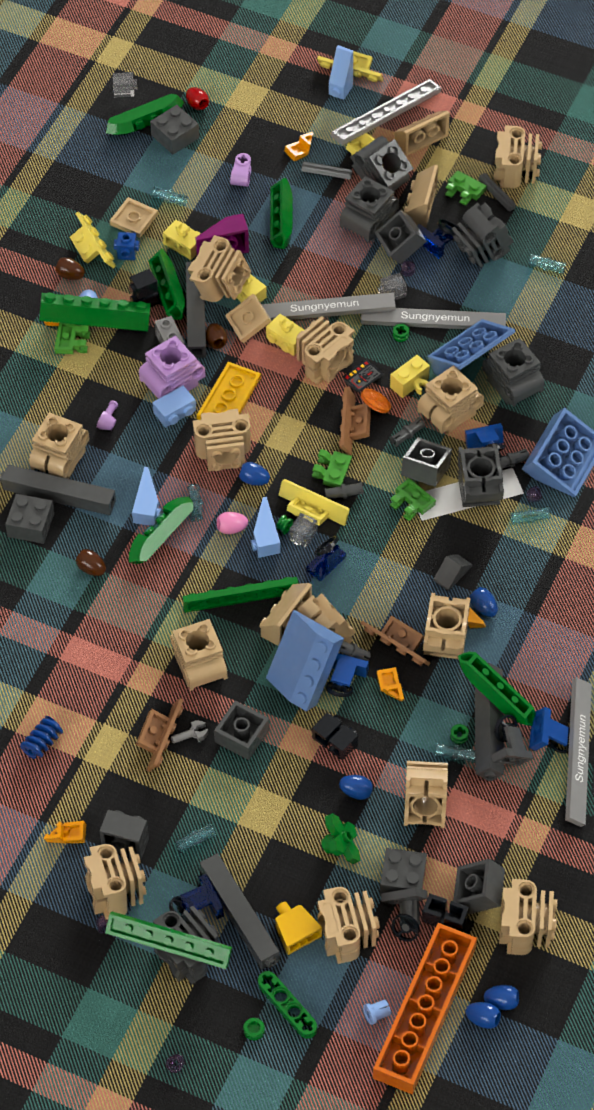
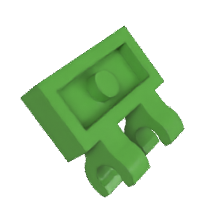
M457 170L448 180V185L446 186L448 191L445 195L452 198L457 191H460L462 199L459 203L466 206L472 198L477 201L486 191L487 185Z
M59 323L54 348L55 354H73L74 350L79 353H87L88 346H86L87 340L85 339L90 338L89 326ZM76 336H79L83 339L76 340Z
M320 449L318 462L329 466L326 470L323 466L315 464L312 470V477L323 479V485L330 487L341 486L352 461V456L334 451L333 455H331L328 451Z
M408 478L396 488V494L391 497L393 502L390 504L395 510L404 501L410 504L404 509L406 514L403 515L406 520L410 521L417 512L423 515L435 506L436 500Z

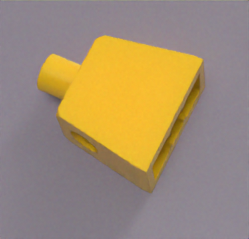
M282 902L276 907L280 915L275 918V926L287 955L322 937V927L302 905L291 909L287 902Z

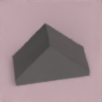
M458 554L446 556L433 581L449 591L472 568L473 564Z

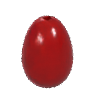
M191 87L186 91L187 102L192 108L203 110L208 106L209 97L205 91L197 87Z

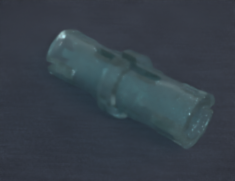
M154 186L151 192V197L183 207L188 199L186 195Z
M531 254L529 265L544 268V271L551 270L564 274L565 262L552 260L551 257L544 258Z
M190 484L188 492L194 509L191 512V520L195 521L196 516L197 522L203 519L201 508L203 500L200 498V486L196 484V489H194V484Z
M548 507L533 510L527 508L526 511L511 512L510 519L512 524L533 523L537 520L550 519V512ZM538 514L537 516L522 518V516Z
M437 743L435 756L451 758L453 761L464 760L475 763V750L461 748L459 745L448 746Z
M210 823L197 831L193 830L190 832L191 834L175 841L179 853L195 845L199 846L201 842L216 836L217 833L215 828L212 827L213 825Z

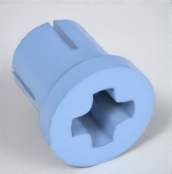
M385 999L371 1005L369 1003L363 1005L365 1017L370 1025L375 1024L377 1020L391 1015L389 1004Z

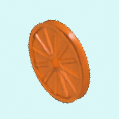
M367 388L362 391L361 398L367 406L380 413L389 412L391 404L385 396L373 389Z

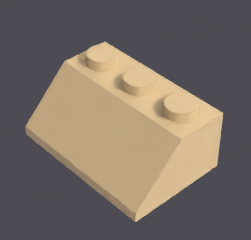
M438 111L395 131L394 139L405 156L448 137L450 113L449 111Z
M433 165L417 173L416 179L412 180L411 183L412 193L408 194L407 203L409 205L405 206L404 212L420 227L427 228L437 191L438 165Z
M292 584L288 590L283 592L279 603L273 605L269 616L260 623L261 637L279 646L292 611H298L299 607L312 596V584Z

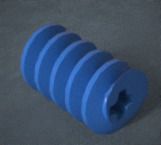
M45 716L40 721V724L36 725L35 730L30 732V736H27L25 741L20 744V747L30 758L35 759L36 755L42 758L44 754L41 750L47 752L49 750L47 745L52 746L54 744L51 738L57 740L58 735L56 733L62 734L63 730L53 718Z

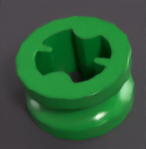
M405 324L395 325L393 328V338L398 342L406 341L409 338L408 326Z
M286 515L281 516L276 524V530H281L283 534L288 533L293 525V519H287Z
M462 724L454 725L451 728L450 734L452 742L464 744L468 740V728ZM457 732H462V736L457 737Z

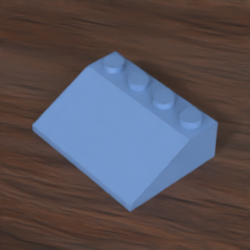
M481 319L427 356L434 375H440L453 365L458 370H461L515 333V329Z
M564 407L553 415L522 470L536 481L575 497L594 466V431Z
M293 610L266 679L289 702L305 711L310 710L317 705L344 638L298 611Z

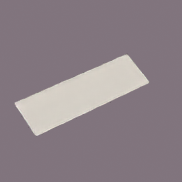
M514 469L502 470L503 499L524 494ZM459 482L427 490L426 492L436 500V505L423 515L420 513L419 515L423 521L472 507L462 506Z

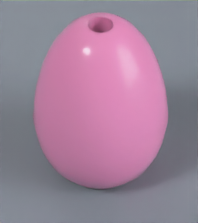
M224 512L217 517V529L224 534H235L248 526L247 517L237 512Z

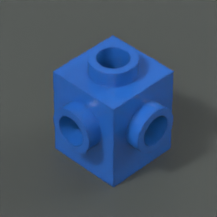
M118 232V238L114 239V250H117V258L120 260L136 259V252L140 248V241L137 240L136 233Z

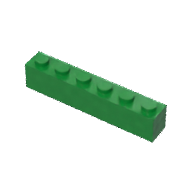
M51 292L42 293L39 321L148 331L150 303L91 298L89 296L80 297L70 294L60 295Z

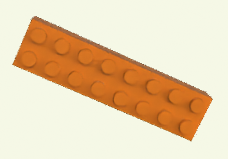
M437 923L373 1067V1079L413 1095L476 950L477 937Z

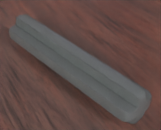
M305 161L301 167L303 172L349 180L353 174L351 169Z
M486 173L479 176V181L487 185L486 189L508 211L511 212L516 208V203Z

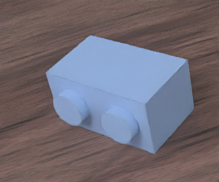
M184 385L152 402L153 413L165 428L176 424L182 418L190 416L196 411V400Z

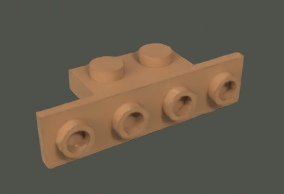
M344 387L339 446L347 455L352 456L353 441L369 437L371 408L366 404L355 406L356 396L349 387Z
M392 615L381 632L368 623L361 622L365 626L364 631L372 636L375 633L381 636L380 641L388 646L391 643L397 646L396 651L402 655L410 654L413 656L412 661L420 666L423 663L428 666L430 665L429 661L415 653L425 637L418 631Z
M181 698L173 703L168 717L154 709H151L146 717L136 745L153 753L146 769L148 772L152 771L155 767L158 768L162 763V752L167 749L170 743L168 737L174 732L177 725L175 720L183 711L181 706L183 699Z

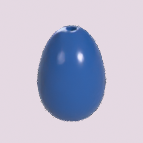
M254 462L243 463L239 474L243 482L254 486L266 485L269 482L270 474L261 465Z
M479 587L470 594V603L478 613L485 617H493L497 614L498 606L490 591Z
M347 775L341 778L339 782L340 789L346 795L358 800L369 798L373 790L372 782L361 775Z
M510 985L494 986L486 990L484 1001L495 1005L499 1010H512L518 1006L519 992Z
M475 1002L468 1005L465 1011L467 1018L481 1028L492 1029L500 1022V1010L490 1003Z

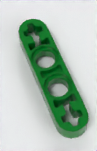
M262 972L258 977L259 989L301 1037L306 1039L314 1037L317 1032L315 1019L273 972ZM264 979H271L273 990H271V986L268 983L264 984ZM282 992L286 994L287 998L281 1002L277 1001L275 995ZM291 1008H297L300 1014L292 1017L288 1014V1011ZM302 1019L306 1026L312 1025L311 1031L308 1029L304 1030V1025L301 1022Z

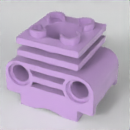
M176 336L146 352L145 359L147 362L139 369V380L144 382L158 399L183 385L188 391L198 386L199 380L206 377L205 367Z

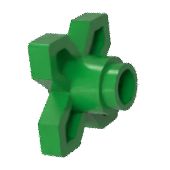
M334 814L325 816L326 827L330 833L321 840L323 850L327 854L332 853L336 856L343 854L346 860L352 864L359 862V850L353 843V839L357 836L355 825L350 822L342 824L339 817Z

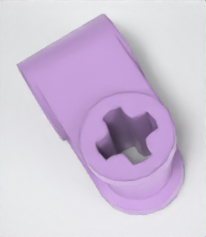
M240 153L236 156L231 172V185L249 186L252 171L250 155Z

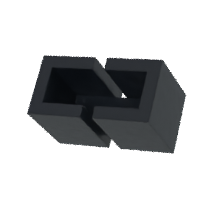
M150 269L130 276L129 290L132 295L130 296L131 302L142 301L150 303V307L159 304L157 280Z
M328 712L312 727V738L325 748L331 744L332 746L329 748V751L342 761L358 745L357 732L351 727L342 725V721L337 716H332Z
M429 893L422 911V922L435 927L437 923H441L463 932L468 919L469 907L451 901L449 913H447V899Z

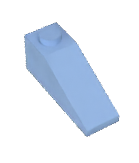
M338 45L329 79V95L344 100L353 87V50Z
M144 467L132 510V518L135 524L153 526L156 523L155 519L162 513V509L159 508L149 468Z
M267 497L262 499L253 532L254 540H251L252 549L257 551L258 558L281 553L280 540Z

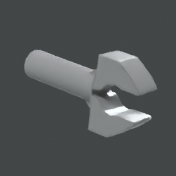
M199 720L191 722L190 730L171 736L172 743H177L191 737L196 738L198 742L203 741L208 735V729L201 732L197 730L205 728L206 723Z

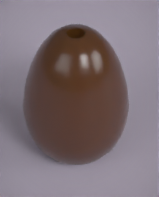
M68 257L60 258L55 268L56 273L60 277L68 280L82 279L85 274L84 268L77 261Z
M212 323L206 329V341L214 349L223 348L227 343V333L220 324Z
M83 549L76 558V565L79 569L89 575L102 576L106 571L102 558L90 549Z

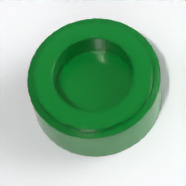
M258 1018L248 1019L243 1026L244 1035L253 1041L262 1038L265 1033V1026L262 1020Z

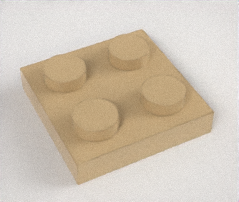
M128 197L110 219V225L124 232L136 233V237L141 238L158 216V210Z
M254 294L250 295L225 315L243 343L272 321Z

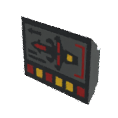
M365 359L342 376V378L355 392H360L381 377L383 373Z

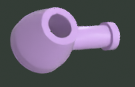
M112 400L109 402L106 411H103L98 420L97 428L112 431L116 423V419L112 416V413L118 407L116 401Z

